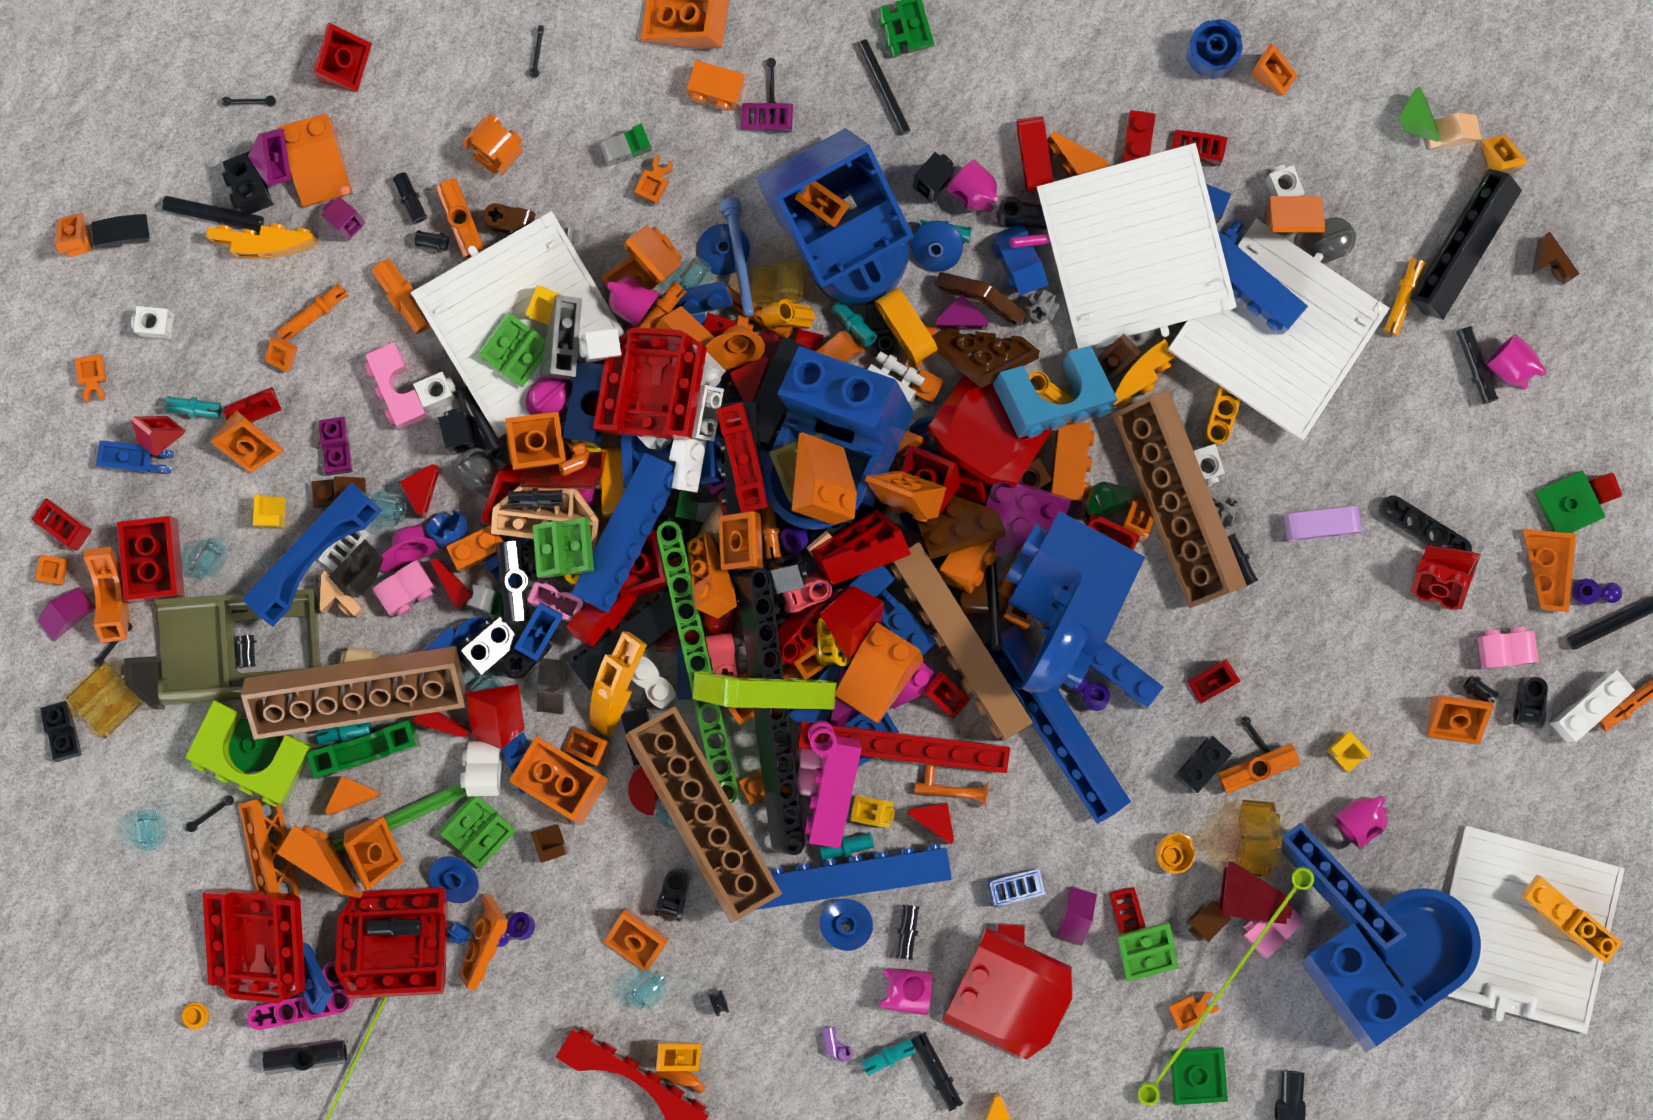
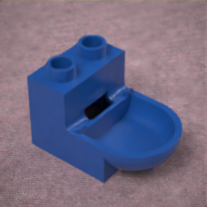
M844 128L755 177L777 222L789 233L813 282L826 296L846 305H865L875 302V300L893 290L900 282L909 259L908 240L914 238L870 145L847 128ZM816 181L841 199L851 196L857 207L846 212L836 227L829 223L821 226L815 213L795 199L799 192H805L803 187Z
M799 346L778 391V396L787 407L788 413L767 458L763 481L769 504L783 520L804 529H824L834 525L792 511L799 433L803 432L844 447L857 492L855 510L861 503L873 507L877 496L866 483V475L887 473L914 411L896 379ZM818 419L832 426L854 431L852 443L850 444L815 431Z
M1060 511L1049 529L1035 523L1021 551L1018 552L1005 576V579L1017 585L1007 604L1033 616V618L1048 626H1044L1041 631L1046 637L1022 686V689L1029 693H1053L1060 688L1062 683L1071 688L1075 685H1080L1094 656L1107 639L1145 559V556Z
M1412 889L1398 894L1381 906L1408 935V950L1387 965L1379 958L1354 923L1310 953L1301 963L1365 1052L1381 1044L1461 987L1476 969L1481 953L1479 929L1469 910L1453 896L1434 889Z

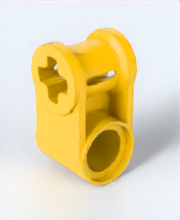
M819 618L817 622L818 640L816 653L819 663L825 666L832 663L838 666L848 665L852 656L846 658L845 655H838V652L843 653L822 618Z

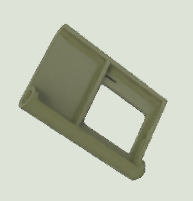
M314 589L297 590L292 607L283 617L303 616L306 618L309 666L305 669L321 667L316 593ZM247 593L155 600L158 609L162 679L158 681V698L161 705L213 702L214 700H241L245 678L301 669L249 673L238 672L234 624L240 620L261 619L243 601Z

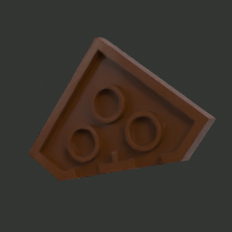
M949 328L932 337L938 348L936 352L980 388L993 383L1002 371L1025 366L1037 360L1040 350L1021 336L1012 335L1011 339L996 338L995 333L975 331V335L961 334L960 329Z
M957 496L951 498L937 518L928 519L927 522L915 519L930 560L1006 536L1005 528L997 510Z

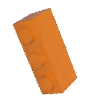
M1071 422L1056 431L1050 492L1070 498L1071 503L1080 504L1083 501V497L1087 498L1089 492V482H1085L1086 472H1090L1092 457L1088 456V447L1093 446L1095 431L1090 430L1091 423L1082 422L1075 424Z

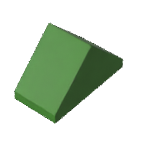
M1417 87L1398 120L1404 132L1432 141H1440L1441 137L1428 101L1421 87Z

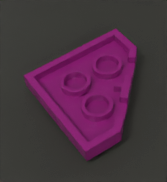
M996 482V484H993L986 507L998 511L1006 533L1005 537L993 540L997 552L996 557L1023 545L1035 523L1049 529L1059 511L1067 514L1071 499L1021 482L1015 488L1010 487L1011 484Z

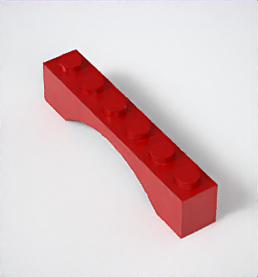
M582 1026L580 1029L576 1027L572 1029L556 1055L557 1059L576 1071H608L634 1081L655 1100L665 1120H707L710 1113L706 1111L707 1106L695 1098L693 1101H690L683 1096L685 1092L674 1084L668 1087L661 1082L662 1077L652 1070H648L646 1073L638 1067L640 1064L638 1061L628 1055L625 1058L615 1053L617 1051L616 1047L606 1041H603L602 1044L593 1039L594 1034Z

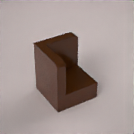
M558 824L531 832L541 863L569 854Z

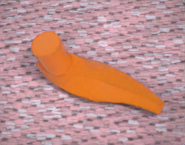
M656 1072L674 1084L692 1087L697 1093H702L705 1090V1085L691 1072Z

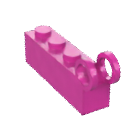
M817 721L810 726L808 738L812 750L819 754V758L822 759L821 768H816L814 784H817L816 792L810 795L809 809H812L810 818L806 817L804 833L807 834L810 844L840 848L862 748L858 739L836 736L830 723ZM821 733L830 735L829 739L825 742L815 741L816 736Z

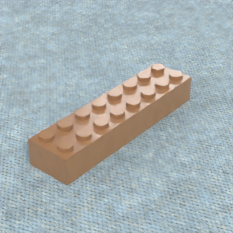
M1170 391L1152 394L1112 413L1188 607L1192 608L1247 587Z
M918 542L909 548L910 556L891 562L890 572L896 578L897 583L902 581L906 587L903 593L911 605L916 603L920 611L917 615L925 627L930 625L934 632L933 637L936 640L935 644L938 649L944 648L947 652L948 657L945 659L952 671L958 670L963 679L959 682L967 694L972 692L977 701L973 704L981 717L986 715L991 722L988 728L994 738L1000 737L1002 741L1007 740L1033 722Z
M456 646L249 677L244 679L241 698L255 740L465 708L466 686Z
M676 706L629 731L625 735L627 742L729 922L733 923L780 896L782 892Z

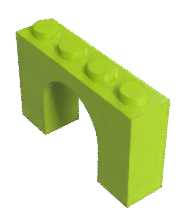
M214 700L185 757L192 761L190 766L202 772L208 769L216 773L214 776L216 779L227 784L231 780L239 784L238 789L247 794L253 795L256 792L264 796L262 801L277 807L278 803L286 804L308 761L306 753L313 751L314 746L292 735H285L273 761L266 769L255 774L246 773L233 763L229 753L230 739L244 712L221 701Z

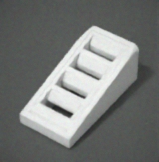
M365 529L355 532L360 536L358 540L354 539L351 535L344 537L354 545L352 549L341 542L344 539L342 538L328 547L318 560L340 576L373 536ZM337 546L348 553L346 557H343L335 550ZM331 554L341 561L339 566L328 558Z

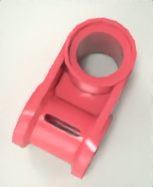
M810 571V577H807L805 588L782 593L785 600V611L795 613L827 600L832 593L830 583L820 571ZM822 583L820 588L813 590L814 585Z
M732 632L705 637L713 673L737 677L736 653Z

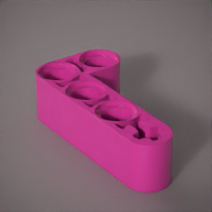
M335 962L327 964L322 970L333 992L322 1013H313L304 995L288 998L279 1003H264L253 1007L247 1015V1021L256 1030L278 1027L342 1013L351 1009L355 999L348 998L340 980L335 981L331 978L330 971L335 966ZM338 993L344 994L347 998V1003L344 1007L338 1006L335 1002V997ZM285 1004L293 1007L294 1015L292 1018L284 1016L283 1007ZM274 1012V1017L265 1020H258L257 1015L260 1013Z

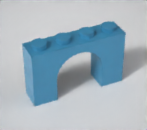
M1091 346L1068 352L1061 363V367L1074 393V401L1068 404L1058 405L1044 400L1034 389L1024 366L999 373L993 386L1018 438L1025 436L1030 438L1036 437L1045 430L1052 429V431H1056L1068 423L1074 422L1079 424L1091 416L1097 415V417H1102L1111 412L1117 397Z

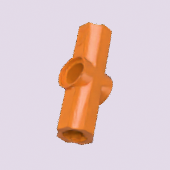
M448 179L436 186L447 219L464 259L471 258L472 256L468 251L470 246H475L479 253L485 250L457 179ZM459 214L467 215L466 221L462 224L454 223L455 217Z
M390 258L382 260L375 265L371 271L379 284L387 292L386 296L397 312L403 315L416 335L428 330L431 326L412 296L411 292L414 289L408 280L402 277Z
M1290 743L1258 757H1253L1217 774L1225 793L1229 794L1298 766L1300 761L1293 744ZM1257 761L1264 763L1266 768L1261 776H1256L1252 770L1253 764Z

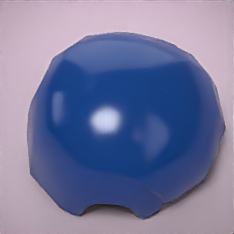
M456 510L452 511L453 515L451 516L443 512L438 513L427 524L425 533L441 547H446L462 539L467 532V518L462 513Z

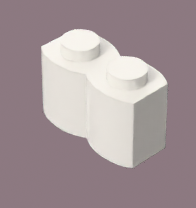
M642 656L632 680L645 689L648 699L655 706L664 710L678 698L674 687L661 677L656 665L648 658Z
M481 741L468 742L467 750H463L462 762L463 766H466V771L461 772V788L466 789L467 796H499L502 749Z

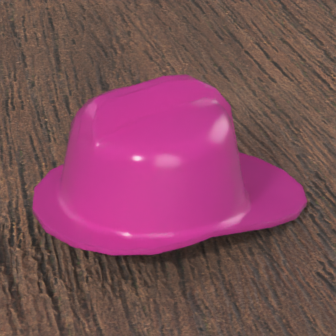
M540 378L527 392L525 402L529 414L558 412L559 418L568 411L566 409V399L568 394H571L573 387L571 379L561 381Z
M421 524L400 529L394 533L390 548L380 555L376 565L383 572L398 571L413 561L434 553L437 549V544L434 540L427 538Z

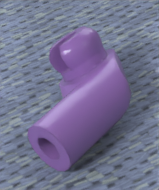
M835 1026L822 1028L825 1052L840 1062L850 1060L853 1051L849 1046L837 1040Z

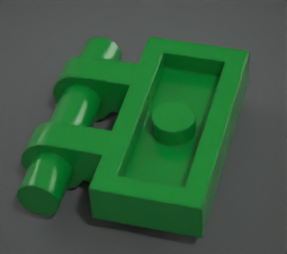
M922 0L896 1L897 12L890 13L888 5L878 8L880 14L879 23L884 28L887 38L885 39L887 49H890L892 57H898L902 54L900 50V45L907 44L909 53L934 46ZM894 23H901L903 34L896 35Z

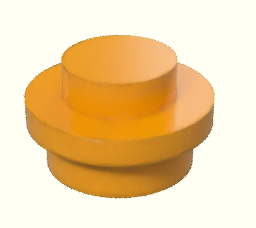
M190 1003L182 1011V1021L189 1029H200L209 1020V1011L202 1003Z

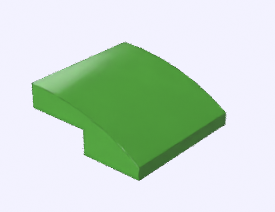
M507 312L480 348L477 355L516 384L523 387L542 362L546 339L514 315Z
M583 517L563 522L555 520L533 525L538 578L594 571L589 518Z
M470 796L438 831L463 856L481 869L515 833L516 829L480 796Z
M1169 921L1117 935L1122 966L1127 982L1179 968Z

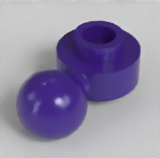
M791 525L781 533L782 544L790 552L787 555L800 553L802 561L805 562V556L800 551L808 545L807 534L802 528Z
M1585 578L1574 584L1572 597L1575 602L1584 606L1593 604L1598 598H1602L1608 603H1616L1622 597V588L1614 582L1606 583L1603 587H1599L1594 580ZM1583 587H1588L1591 589L1590 596H1585L1583 594Z
M1084 676L1079 686L1075 685L1073 688L1067 686L1074 693H1083V704L1092 711H1101L1108 705L1110 699L1109 690L1098 683L1088 685L1086 676Z
M524 912L513 914L508 920L506 932L501 935L497 947L507 945L511 937L521 941L530 938L535 930L533 917Z

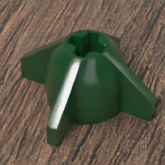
M1106 481L1092 486L1089 489L1085 505L1087 521H1089L1091 515L1105 517L1118 510L1130 507L1127 500L1133 496L1129 488Z

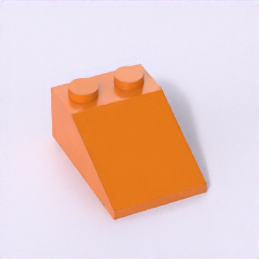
M646 0L641 40L697 49L722 48L729 0Z
M327 113L277 127V129H284L289 168L303 208L353 194L335 127Z
M646 225L625 241L623 248L659 287L682 266V263L679 261L682 256L673 246L668 248L662 242L665 237L655 226L651 229Z
M803 432L799 433L792 511L833 525L855 519L857 492L844 447Z
M903 471L866 475L865 479L879 501L889 505L891 511L897 513L909 512L913 514L912 518L923 522L938 517L946 487Z
M876 623L857 650L835 692V696L878 724L924 661L921 650L884 626Z
M538 736L534 738L509 779V782L580 825L583 824L609 781L608 778Z
M305 825L303 828L293 826L277 854L338 893L361 898L363 892L343 857L336 850L334 843L327 839L329 834L317 827L312 828L308 825Z

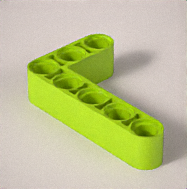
M695 672L692 699L737 708L834 709L837 682L827 680L737 678L712 672Z

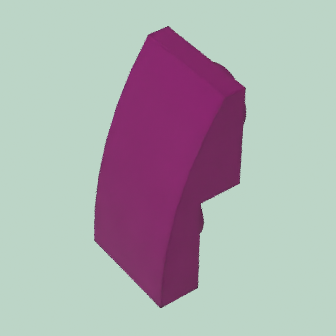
M345 417L318 420L326 475L353 472Z

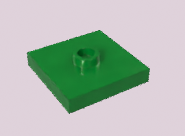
M1583 470L1534 492L1553 532L1573 533L1606 517Z
M248 719L240 720L229 743V753L233 763L246 773L266 769L273 761L280 747L279 736L254 740Z
M1224 1047L1183 1049L1170 1066L1173 1104L1228 1102ZM1169 1050L1170 1059L1177 1050Z

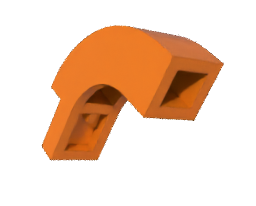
M111 547L84 550L83 557L95 591L96 609L93 625L100 643L127 640L129 606L128 601H124L120 559L115 558Z

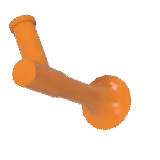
M925 764L924 783H915V794L971 798L982 802L985 808H987L989 781L986 785L978 788L934 784L935 765Z

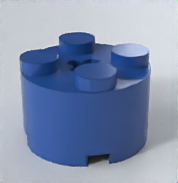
M1224 19L1208 20L1200 24L1187 47L1186 58L1193 70L1211 79H1218L1229 73L1242 53L1243 45L1240 31L1234 24ZM1216 46L1218 50L1214 51L1212 48Z

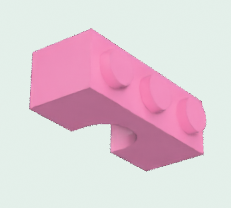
M394 342L365 355L368 360L364 364L370 378L375 377L379 385L375 387L380 401L385 400L389 408L385 413L391 425L396 424L401 430L429 417L415 389L404 394L397 393L394 390L395 378L399 374L408 371L399 347Z

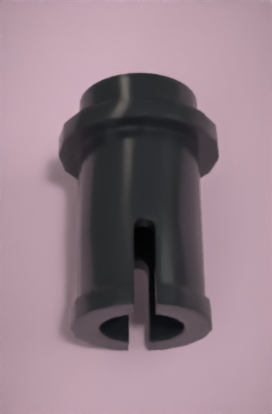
M417 230L415 246L436 249L438 253H441L448 249L449 236H446L443 232L434 234Z
M254 635L238 636V641H235V644H238L239 652L238 667H256L254 643H257V640H254Z
M1471 675L1463 685L1466 694H1473L1481 701L1494 703L1495 701L1486 694L1495 699L1499 695V692L1483 683L1479 676L1474 677Z

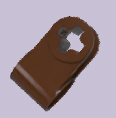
M498 203L490 204L484 211L486 224L491 230L509 235L535 221L536 213L533 211ZM496 213H500L502 219L499 218L496 222H493L491 216H496Z
M985 571L981 584L975 586L971 594L965 591L961 592V607L965 616L989 614Z

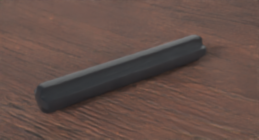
M165 196L162 202V209L167 212L260 231L261 225L264 226V217L255 214L244 216L241 211L171 196Z
M1653 597L1568 637L1567 642L1572 650L1581 648L1652 614Z

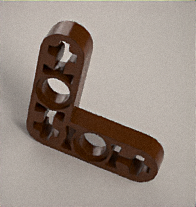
M940 272L934 283L937 288L946 293L957 296L963 295L965 298L980 301L1002 319L1014 325L1021 326L1027 315L1023 309L985 282Z

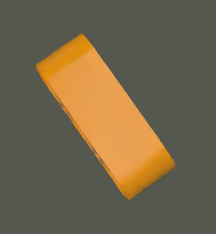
M898 287L875 300L879 313L914 364L938 351L934 339Z
M1219 385L1217 386L1203 432L1205 443L1209 446L1216 444V447L1221 446L1230 437L1241 401ZM1221 403L1228 405L1230 414H1221L1218 410V405ZM1212 428H1218L1222 431L1223 438L1221 440H1216L1211 436Z
M621 447L602 448V519L610 520L626 490L623 487Z

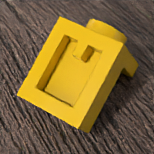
M855 795L850 821L889 828L895 815L894 802Z

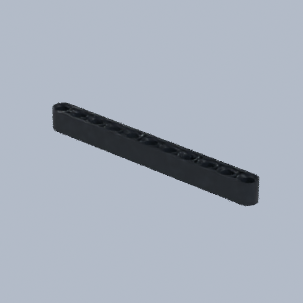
M764 568L742 569L737 575V589L749 678L784 679L770 574ZM753 708L771 846L778 853L798 855L804 849L805 837L788 709L772 708L770 716L771 708Z

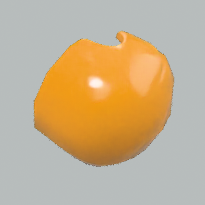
M1179 832L1163 837L1156 846L1155 854L1158 864L1164 871L1171 874L1186 872L1192 866L1196 851L1192 844V838Z

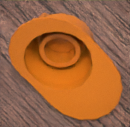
M735 325L725 330L722 335L711 339L706 344L707 352L724 370L747 365L760 359L764 353L765 344L757 333L752 332L747 327Z

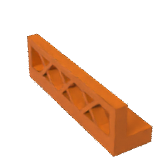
M262 799L238 804L256 891L280 893L278 887L283 880L289 885L290 894H295L300 898L293 863L283 858L284 867L281 872L274 867L273 863L275 856L279 855L277 854L278 850L287 837L281 804L278 803L277 807L272 806L274 814L271 819H268L263 814L261 804H266V802L262 801ZM271 828L279 836L276 845L272 844L268 839V833Z

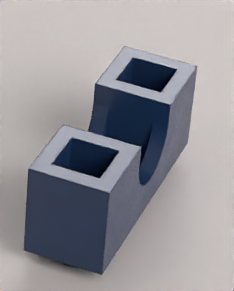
M577 361L576 377L571 379V384H573L572 392L568 394L566 399L567 418L563 420L561 425L563 439L569 444L583 442L585 446L600 447L602 432L593 429L595 416L587 415L586 407L592 398L599 396L604 365Z

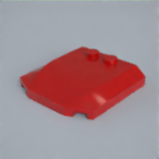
M633 327L627 330L626 334L619 337L621 356L605 359L593 429L616 435L676 440L692 439L707 347L682 330Z
M964 375L934 417L926 432L928 435L932 434L939 444L937 448L942 455L956 462L981 480L991 484H996V482L1011 484L1010 487L1015 488L1051 434L1052 429L1045 430L1036 437L1030 438L1025 436L1018 438L993 383L980 388Z
M439 887L362 891L361 898L349 896L350 900L346 908L340 912L337 918L335 972L348 998L443 994L446 984L447 953L446 927L448 903L446 889ZM392 917H397V919H420L422 922V933L420 935H400L397 938H392V936H368L367 924L369 919L385 920L392 919Z
M228 888L208 890L202 893L208 984L211 986L217 985L224 989V994L231 999L268 1003L282 1002L306 990L301 900L295 894Z
M986 927L975 949L972 960L946 1008L942 1021L1027 1060L1050 1044L1072 1001V966Z

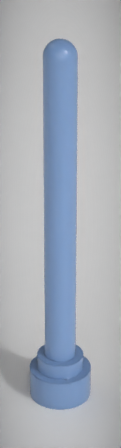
M731 197L720 201L721 214L728 219L743 313L746 317H751L754 314L738 222L742 209L740 199Z

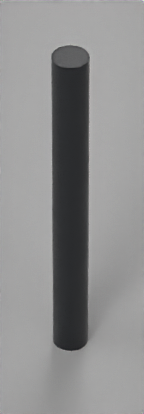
M868 40L860 41L858 43L859 48L901 135L909 133L911 129Z
M995 558L993 564L988 565L986 568L991 646L992 650L998 651L1002 649Z

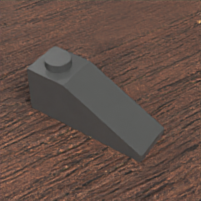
M561 295L555 296L543 349L541 378L567 381L576 377L582 299Z

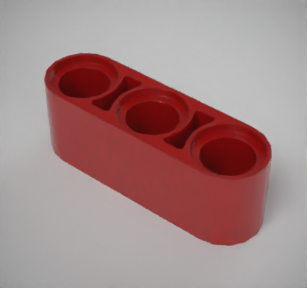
M1043 116L1017 119V134L1027 192L1038 191L1037 186L1053 182Z
M823 601L795 612L778 629L782 661L794 663L818 638L817 622L821 618L819 613L831 603Z

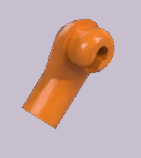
M583 442L574 444L571 447L574 453L572 458L559 464V470L563 476L580 470L586 465L589 450L586 449Z

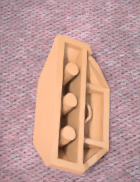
M523 482L514 491H532L533 488H538L539 491L562 489L563 507L546 506L539 507V509H533V507L509 508L508 496L493 507L491 534L534 539L533 525L555 520L563 522L585 517L590 519L592 546L597 545L599 519L577 488Z

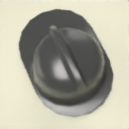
M1338 217L1325 219V232H1300L1296 238L1295 245L1312 257L1318 252L1322 253L1323 259L1321 263L1323 264L1344 257L1352 251L1356 241L1355 231L1345 219Z
M474 447L462 455L458 465L459 477L467 488L476 490L488 498L496 474L506 464L497 458L487 459L486 450Z

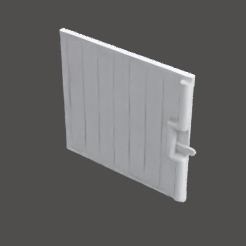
M1196 143L1037 186L1078 349L1118 339L1123 334L1130 336L1160 328L1162 336L1167 337L1169 335L1168 325L1237 308Z
M552 211L480 253L475 246H470L468 251L472 256L471 258L411 292L498 438L506 434L505 418L530 415L526 408L525 400L527 392L541 378L542 362L526 384L521 387L478 356L477 353L507 312L514 315L546 339L548 326L525 317L537 285L562 296L582 299L579 341L585 332L617 328L619 337L625 334ZM578 352L577 361H579V362H585V359H584V358H583V359H580V358H579V352ZM599 362V363H593V364H601V365H604L605 362Z
M1256 218L1238 244V247L1307 304L1306 310L1284 334L1280 331L1276 333L1268 327L1265 318L1260 314L1258 316L1254 315L1247 309L1246 302L1240 297L1238 299L1235 298L1237 308L1187 320L1167 351L1300 441H1303L1390 308L1321 263L1323 259L1322 253L1318 252L1312 257L1277 232H1272L1266 224Z
M1464 826L1448 894L1460 901L1473 916L1480 933L1481 953L1477 967L1471 977L1461 987L1449 994L1448 997L1496 1009L1495 1020L1502 1021L1504 1013L1507 1012L1587 1034L1603 962L1535 911V908L1521 897V894L1533 878L1539 875L1575 906L1586 911L1610 932L1625 868L1470 826Z

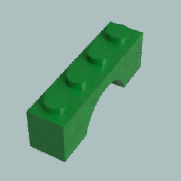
M407 720L372 734L330 745L306 754L314 779H321L421 747L414 723Z

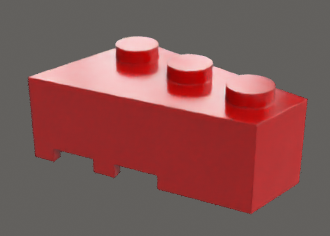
M878 509L811 549L821 574L832 585L911 555L902 531Z

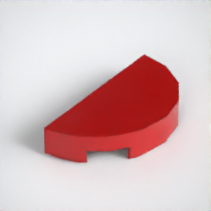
M641 766L633 773L628 784L630 801L638 811L646 815L658 816L655 789Z

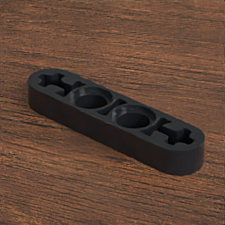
M1390 495L1380 502L1379 512L1383 518L1426 545L1443 547L1451 536L1452 539L1449 541L1451 544L1459 545L1461 543L1463 545L1462 550L1472 552V546L1466 538L1402 498ZM1395 502V508L1400 512L1404 511L1405 508L1408 510L1402 516L1401 521L1398 520L1401 514L1395 511L1391 514L1387 512L1389 508L1386 506V503ZM1411 514L1417 515L1421 520V524L1417 529L1411 528L1407 523V519ZM1433 528L1440 529L1443 533V539L1439 543L1433 542L1430 538V531ZM1450 545L1446 546V548L1455 549Z

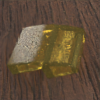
M105 661L66 697L78 714L86 718L96 732L105 739L144 703L126 681Z

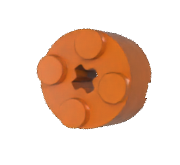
M489 114L487 118L483 117L462 142L466 150L471 147L475 152L472 157L479 164L494 174L499 171V176H503L523 153V149L519 144L522 138L513 130L508 132L501 126L500 120L492 114Z

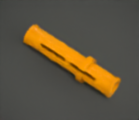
M1410 258L1405 276L1399 281L1400 289L1386 325L1383 328V332L1390 334L1393 325L1395 326L1392 336H1399L1400 334L1399 332L1411 303L1410 297L1417 287L1423 269L1426 266V263L1419 260L1418 266L1414 270L1417 259Z

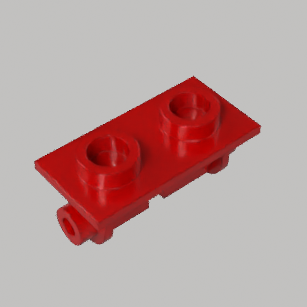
M270 387L225 406L223 412L228 420L237 410L253 423L282 409L274 388Z

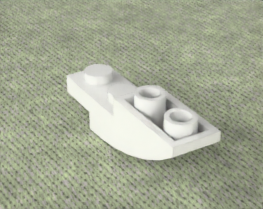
M701 385L692 439H674L669 460L676 461L671 488L692 492L698 491L707 440L715 441L718 425L716 409L721 408L724 389Z

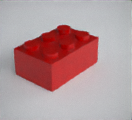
M171 516L117 522L124 601L137 603L185 597L178 519Z

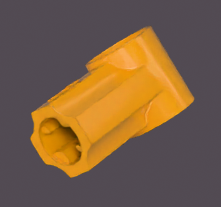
M782 299L765 305L761 310V318L764 324L770 328L786 326L808 329L811 328L812 322L815 320V313L810 306L794 304L788 299Z
M1034 371L1028 376L1030 381H1035L1039 384L1040 390H1036V392L1044 400L1058 405L1068 404L1073 401L1074 398L1051 383L1045 373Z

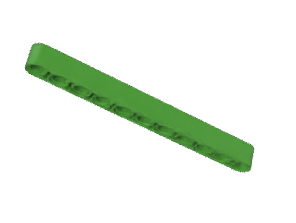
M665 521L658 527L657 538L693 695L694 673L712 672L700 613L695 608L691 572L682 532L676 522ZM667 525L673 526L677 531V535L673 540H666L662 536V529ZM679 552L683 558L682 563L678 566L670 565L667 561L669 553ZM677 578L686 579L688 589L684 592L676 591L673 587L674 580ZM682 604H690L694 608V614L691 617L684 618L680 615L679 607ZM688 630H696L699 633L700 639L697 643L690 644L685 640L684 635ZM694 656H702L705 659L706 664L702 669H694L691 666L690 660ZM693 699L707 763L721 787L729 785L734 789L733 795L728 798L732 804L738 797V785L720 705ZM707 707L714 708L717 712L716 718L712 721H707L702 717V711ZM717 733L722 736L723 741L719 746H711L708 743L707 739L711 734ZM718 759H723L729 766L726 771L718 772L713 767L714 762Z

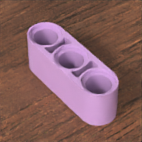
M1359 506L1296 512L1284 515L1287 541L1362 533Z

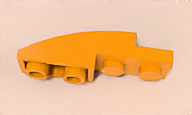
M270 223V226L261 225L260 235H258V232L249 229H243L242 232L232 231L233 228L225 225H217V228L208 227L206 235L212 243L231 246L230 252L235 257L249 259H266L292 255L317 245L318 240L311 234V230L296 227L295 231L287 230L284 225Z
M1165 339L1147 351L1124 376L1114 392L1117 401L1111 409L1116 406L1122 409L1133 402L1131 397L1138 393L1144 396L1156 388L1154 384L1159 378L1155 371L1157 370L1159 374L1172 367L1170 362L1178 358L1167 351L1170 346Z
M622 632L612 655L605 654L592 691L590 725L608 738L612 737L632 694L628 686L647 647V644L630 632Z
M1536 875L1521 894V897L1530 903L1538 914L1603 963L1607 964L1621 946L1622 942L1586 911L1575 906L1543 877Z

